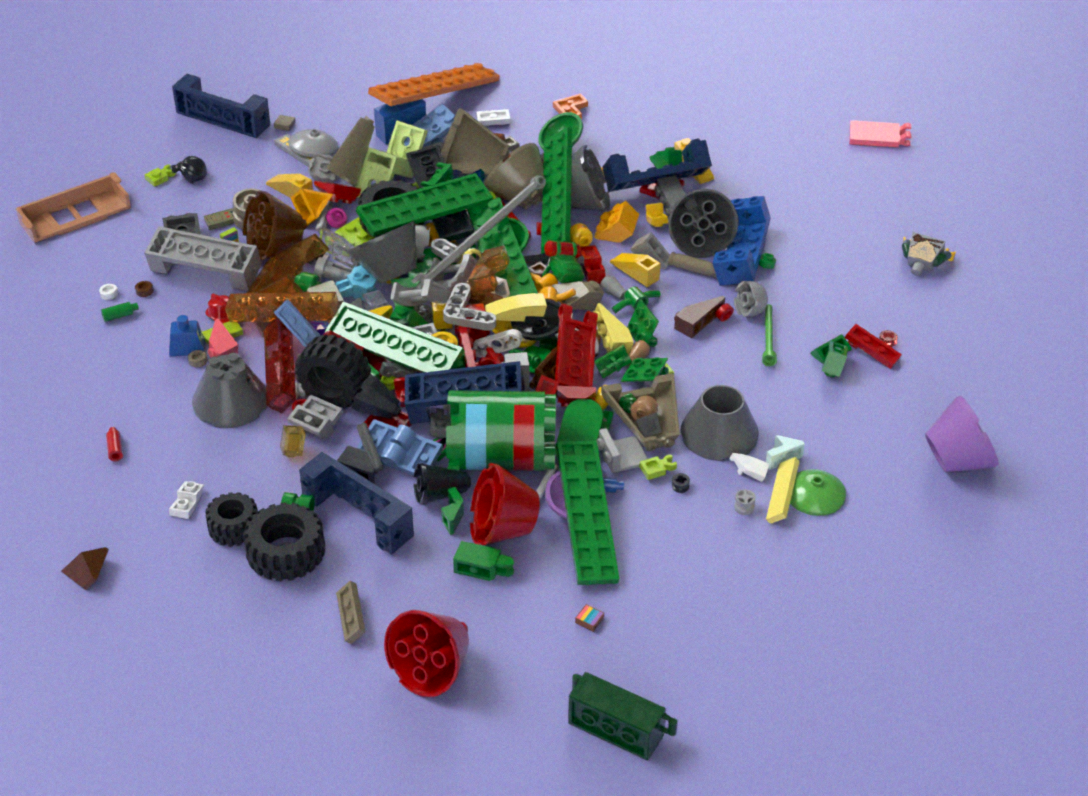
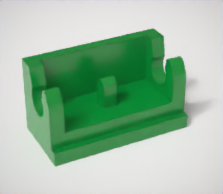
M438 162L436 166L442 169H437L428 182L422 181L420 185L428 187L452 180L454 178L452 164Z

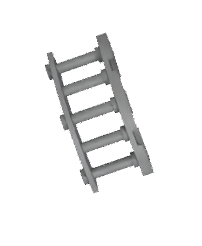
M464 254L461 264L450 265L434 280L424 279V284L420 289H417V287H404L396 282L391 292V300L407 307L418 306L427 301L447 303L456 284L467 283L469 285L470 281L474 280L479 261L470 254ZM438 258L433 259L431 269L441 262ZM458 271L453 279L442 280L444 273Z

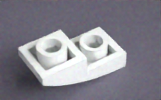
M185 481L177 491V499L169 508V516L189 519L200 500L204 485L193 481Z

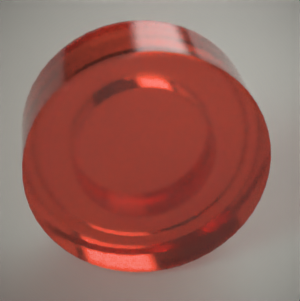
M884 330L879 334V339L893 347L897 344L898 335L891 330Z

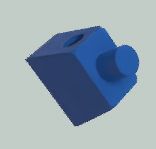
M186 315L178 316L177 321L171 323L169 357L187 356L195 350L205 352L206 341L198 321H188Z

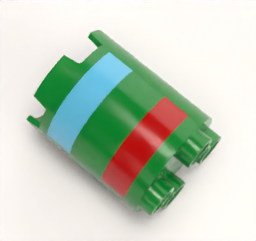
M448 391L447 404H450V426H446L448 469L482 471L484 468L488 469L490 463L498 464L507 471H544V469H555V432L544 431H555L556 394H545V392Z

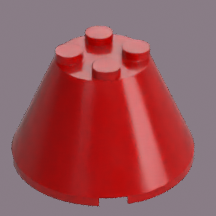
M421 610L405 611L391 621L385 633L384 651L390 670L394 669L400 678L399 682L412 693L424 697L438 696L449 690L457 679L468 651L469 637L467 625L451 616Z

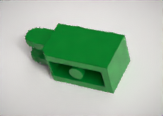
M461 541L453 558L454 573L487 581L495 579L496 575L511 577L514 574L513 558L502 555L500 549Z

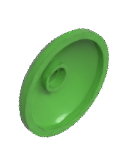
M818 469L803 470L796 475L790 504L800 512L809 515L823 516L832 514L843 506L846 499V489L840 479L827 471Z

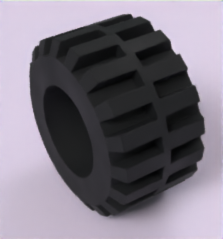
M228 492L226 495L221 494L219 498L215 497L212 499L213 502H209L208 508L205 511L209 536L213 538L214 542H220V545L223 546L226 544L228 547H233V545L240 546L244 542L243 532L247 522L250 521L254 514H258L257 505L254 499L249 498L247 494L242 495L240 492L233 494V492Z

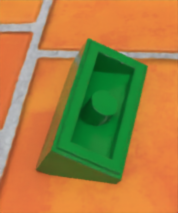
M843 334L830 340L848 346V351L852 350ZM830 341L810 352L822 364Z

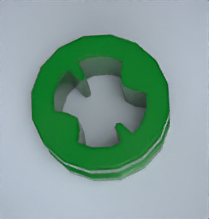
M628 393L620 398L619 405L626 413H630L632 404L637 399L633 394Z

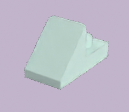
M776 435L774 448L767 451L766 463L769 464L768 469L777 468L779 463L794 457L797 459L802 458L805 443L801 440Z

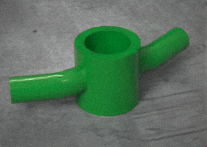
M633 286L625 292L624 300L613 306L612 310L616 314L629 305L635 309L639 300H642L647 306L649 298H658L661 296V292L659 290L642 292L638 287Z

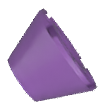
M962 396L956 397L925 433L930 449L945 472L995 468L999 465L993 445L987 433L981 429L978 417Z

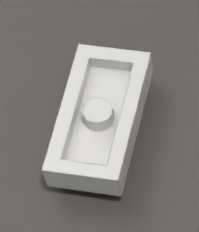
M509 110L477 112V121L485 127L489 125L510 124Z

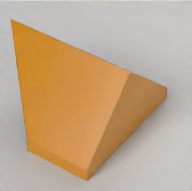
M301 188L290 199L296 211L307 221L308 226L319 217L333 194Z

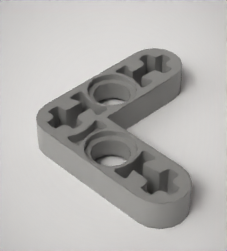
M467 283L456 284L443 310L444 321L458 326L493 330L496 327V316L490 312L466 308L471 297V287Z

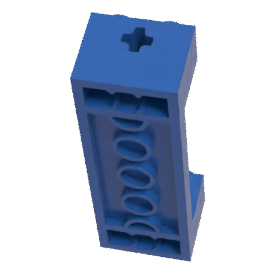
M764 196L731 200L738 215L737 232L726 251L715 253L712 263L720 286L739 284L742 281L754 282L771 220Z

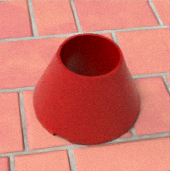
M490 463L488 469L484 468L473 492L470 512H474L473 523L470 522L471 538L475 544L482 546L530 534L536 525L539 515L540 501L538 492L494 463Z

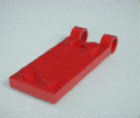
M562 303L558 310V318L560 320L555 380L559 381L558 386L593 387L598 314L587 311L583 322L571 319L572 306Z

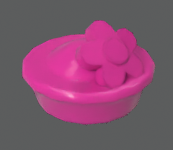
M332 208L327 212L326 220L332 227L340 228L346 224L347 215L340 208Z

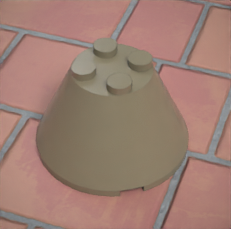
M528 143L509 153L511 157L504 163L501 160L486 177L484 182L486 188L492 191L495 196L510 202L530 184V180L536 175L544 177L540 151L535 143ZM543 188L535 190L518 206L527 210L533 204L535 206L540 204L543 197Z

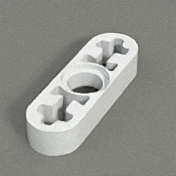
M516 329L507 330L475 340L472 350L475 349L476 357L479 358L486 356L487 347H492L495 353L508 351L519 347L523 336ZM497 340L502 346L497 347L493 345L492 341Z

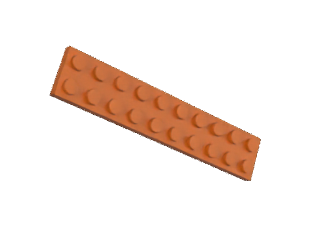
M474 63L473 65H464L460 68L455 67L451 70L432 72V74L376 85L368 89V94L389 106H395L499 81L500 75L495 73L493 69L483 67L481 63Z

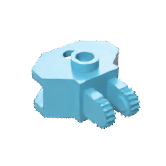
M361 265L354 267L351 274L347 275V279L338 281L335 284L342 298L352 296L353 299L361 298V300L369 302L373 301L378 293L375 288L377 280Z

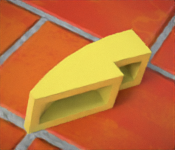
M531 293L494 301L487 304L485 310L486 312L493 313L496 316V320L524 322L526 316L544 317L547 304L543 293Z

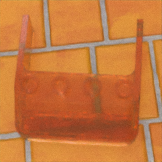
M315 233L274 255L266 262L244 295V302L251 306L276 309L281 303L302 293L303 290L294 282L295 277L302 272V267L305 263L327 252L329 248Z

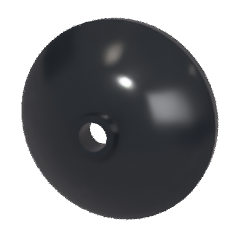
M545 299L547 307L544 317L526 316L524 322L511 321L512 329L520 331L524 339L534 341L548 339L559 332L560 318H558V310L561 304Z

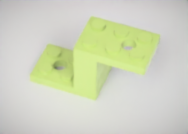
M396 121L387 152L368 147L355 187L361 188L362 193L367 187L371 186L373 180L376 181V184L384 180L386 182L393 180L394 174L413 178L406 153L422 149L428 131ZM409 137L410 143L405 146L404 140Z

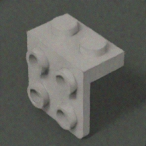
M607 428L599 430V438L597 439L598 449L601 451L604 461L608 464L612 473L637 468L640 461L648 459L637 437L630 436L613 441Z

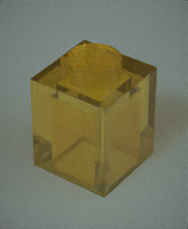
M283 425L280 441L283 455L287 457L303 455L306 436L303 426Z

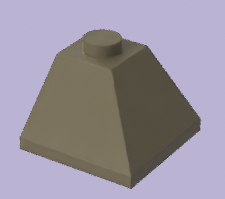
M595 281L552 285L558 294L574 288L576 295L561 302L578 310H595L597 303L601 302L604 291Z

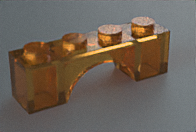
M504 245L484 250L467 280L473 296L493 292L496 289L498 282L495 273L506 269L510 263Z

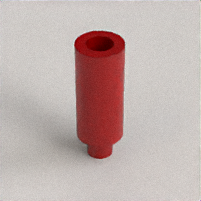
M110 427L106 433L108 458L111 461H119L123 457L121 435L115 427Z

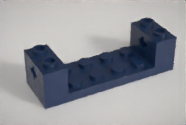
M191 74L184 75L172 86L176 113L253 138H258L271 125L268 98L253 94L245 103H238L203 92L200 77Z
M699 138L691 140L682 151L684 161L680 162L679 165L667 164L660 169L651 167L644 172L635 170L630 174L626 155H620L619 153L610 155L602 166L608 192L655 184L659 178L674 175L681 179L704 174L712 166L706 140L700 141Z
M521 362L405 375V407L410 424L429 422L430 406L447 405L449 390L525 391Z
M324 452L319 453L299 469L302 494L313 495L315 497V506L318 507L332 494H335L337 497L349 502L351 506L363 511L367 516L374 518L376 543L381 550L393 554L414 536L411 506Z

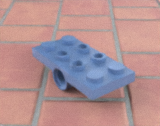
M443 104L412 125L428 131L423 147L438 142L443 143L442 137L448 133L454 121L455 115ZM409 137L404 140L405 146L410 143Z
M373 419L368 428L382 464L414 476L417 464L424 463L434 466L443 450L442 444L416 435L411 428L405 425H399L396 428ZM360 441L357 448L365 451L362 441Z

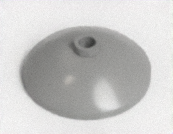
M318 129L302 130L289 138L290 148L294 152L308 157H319V155L323 154L331 156L338 150V142L335 138Z

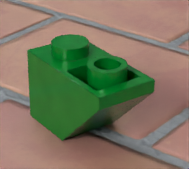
M667 147L664 151H657L656 154L649 156L657 169L663 168L667 164L676 166L682 162V150H675V147Z

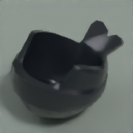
M187 156L183 161L171 165L173 173L180 171L183 177L191 184L198 180H203L207 175L205 162L196 156Z

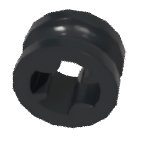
M683 473L675 474L672 478V489L678 493L687 492L690 487L689 476Z

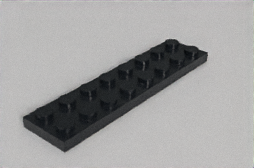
M438 145L406 153V158L419 189L424 187L420 185L422 181L428 182L437 169H442L437 167L436 164L438 162L445 163ZM466 210L431 220L438 238L449 242L471 236L474 233Z

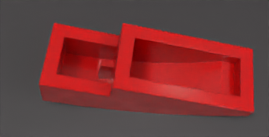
M595 245L580 247V257H584L583 272L586 281H595L601 284L605 278V269L602 265V257Z

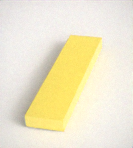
M796 457L779 463L766 520L770 524L787 518L800 462Z

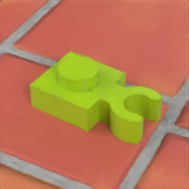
M170 164L165 165L163 169L156 168L144 174L145 180L154 187L168 181V177L176 175V173L171 171Z
M666 455L661 460L656 456L640 461L639 467L647 480L666 475V470H676L677 462L671 463L673 460L672 455Z

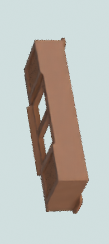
M112 172L105 177L17 207L16 212L20 225L31 240L36 243L58 234L60 236L107 219V216L131 208L129 195L120 185V177L115 172ZM89 200L98 212L81 217L73 206ZM67 208L75 220L59 225L51 213Z

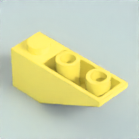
M597 303L596 309L593 312L598 314L597 331L602 338L603 347L609 353L624 345L629 355L634 343L629 329L602 304Z

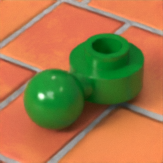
M770 253L762 254L759 266L773 269L776 264L774 256Z

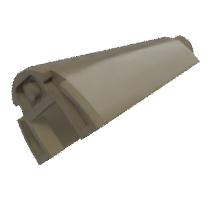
M458 108L441 153L445 163L452 164L453 173H476L477 175L488 176L501 160H507L510 150H508L509 145L466 111Z
M367 116L359 118L326 166L328 170L354 187L358 182L375 128L373 125L374 121Z
M673 373L655 376L651 387L622 392L620 383L602 386L601 394L604 400L647 451H653L663 446L669 448L675 444L674 440L678 438L680 432ZM628 393L633 394L636 399L641 396L653 397L658 404L657 417L662 432L644 438L638 430L637 422L633 419L631 412L626 413L619 405L620 398Z

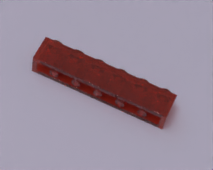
M276 317L264 329L266 404L272 410L283 413L296 401L293 334Z

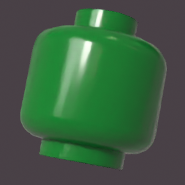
M302 272L295 277L294 289H296L298 294L307 296L308 288L322 284V282L319 281L318 275Z

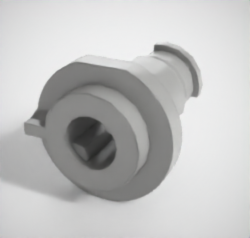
M328 254L318 258L314 274L318 275L320 282L324 278L334 281L347 279V275L351 274L353 270L352 267L350 269L342 264L329 261L330 255Z

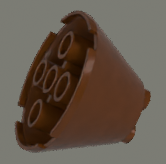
M257 191V195L250 198L244 214L243 236H246L247 244L257 246L261 261L294 247L302 246L303 233L307 227V221L303 219L299 212L267 191Z

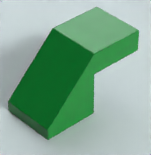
M456 487L448 489L449 505L441 508L442 523L450 535L455 533L464 515V500Z

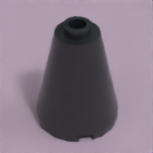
M424 463L417 464L414 470V477H417V484H413L416 501L422 504L447 498L448 489L456 487L459 494L467 492L471 486L470 476H467L466 472Z

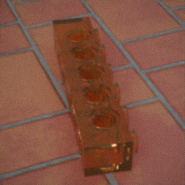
M336 292L230 294L225 310L230 322L281 321L274 312L286 300H289L307 321H331L338 311L340 304Z

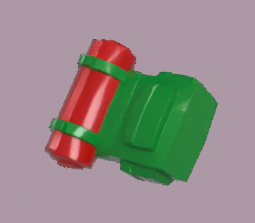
M558 240L548 241L545 244V253L547 256H550V260L542 276L552 270V274L560 283L580 282L584 279L585 275L576 260L581 255L579 244L575 242H559Z

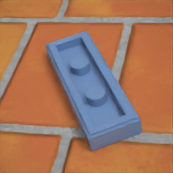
M286 300L274 312L304 347L313 338L321 336L289 300Z

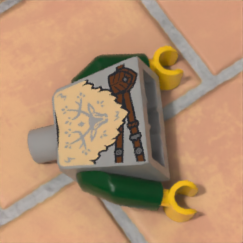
M916 232L912 233L910 240L903 237L902 251L904 257L908 259V265L913 266L911 273L920 276L923 270L932 271L934 267H938L945 261L954 260L956 251L950 252L949 248H946L945 251L944 240Z

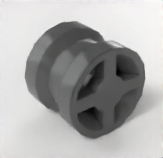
M421 304L414 308L427 323H432V308L429 305Z

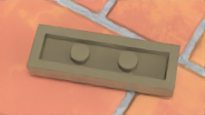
M349 581L336 592L344 640L352 644L366 631L357 584Z

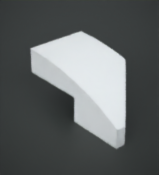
M732 453L730 456V460L734 461L738 467L737 472L739 475H742L744 472L761 482L766 477L769 467L768 463L738 453Z

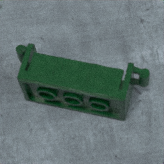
M585 672L583 676L579 674L572 676V691L569 694L568 724L645 760H649L662 740L664 733L670 736L677 734L678 720L669 716L666 713L665 707L588 672ZM666 720L668 721V728L665 727Z

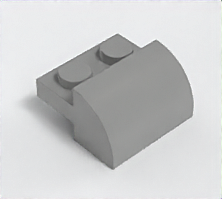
M310 395L302 406H296L287 420L291 425L326 439L334 433L333 426L344 412L342 408Z

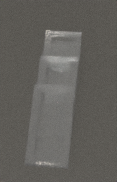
M328 228L320 229L321 246L326 248L325 252L331 254L333 260L352 269L358 266V262L348 253L349 249L354 248L349 241Z

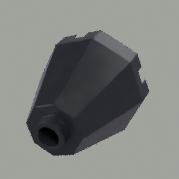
M370 374L361 385V392L356 394L352 409L361 414L392 419L394 416L398 417L402 410L401 402L377 377Z

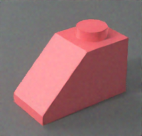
M216 319L209 339L208 354L210 358L229 355L230 353L238 354L237 342L221 321Z

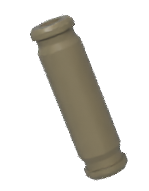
M671 252L668 264L670 266L674 265L681 269L713 276L714 278L717 277L713 262L680 253L676 254L675 252Z

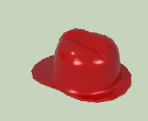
M211 294L208 308L205 311L206 316L214 321L219 319L222 324L232 320H236L239 323L243 319V312L233 304L230 297Z

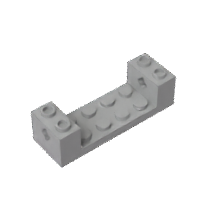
M158 226L144 252L150 270L153 272L167 274L173 263L228 274L232 288L245 291L250 290L262 265L257 246Z

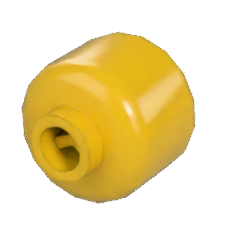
M577 223L570 228V242H575L582 247L589 246L593 241V234L585 224Z

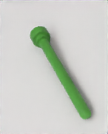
M767 304L765 308L766 350L762 354V363L765 366H774L777 363V354L773 351L772 305Z

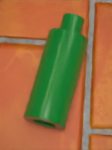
M130 302L103 308L101 309V314L104 322L132 315L133 311L139 310L137 303L130 304Z

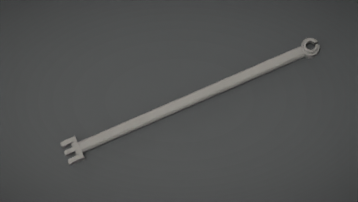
M540 175L533 177L525 189L425 276L420 273L411 280L413 284L418 280L420 281L416 286L417 289L423 286L424 279L434 280L535 190L542 189L545 186L546 180L544 179L540 182L539 180L544 177Z

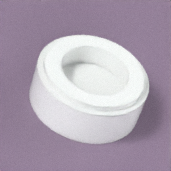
M105 284L99 289L100 297L104 300H112L118 296V288L114 284Z

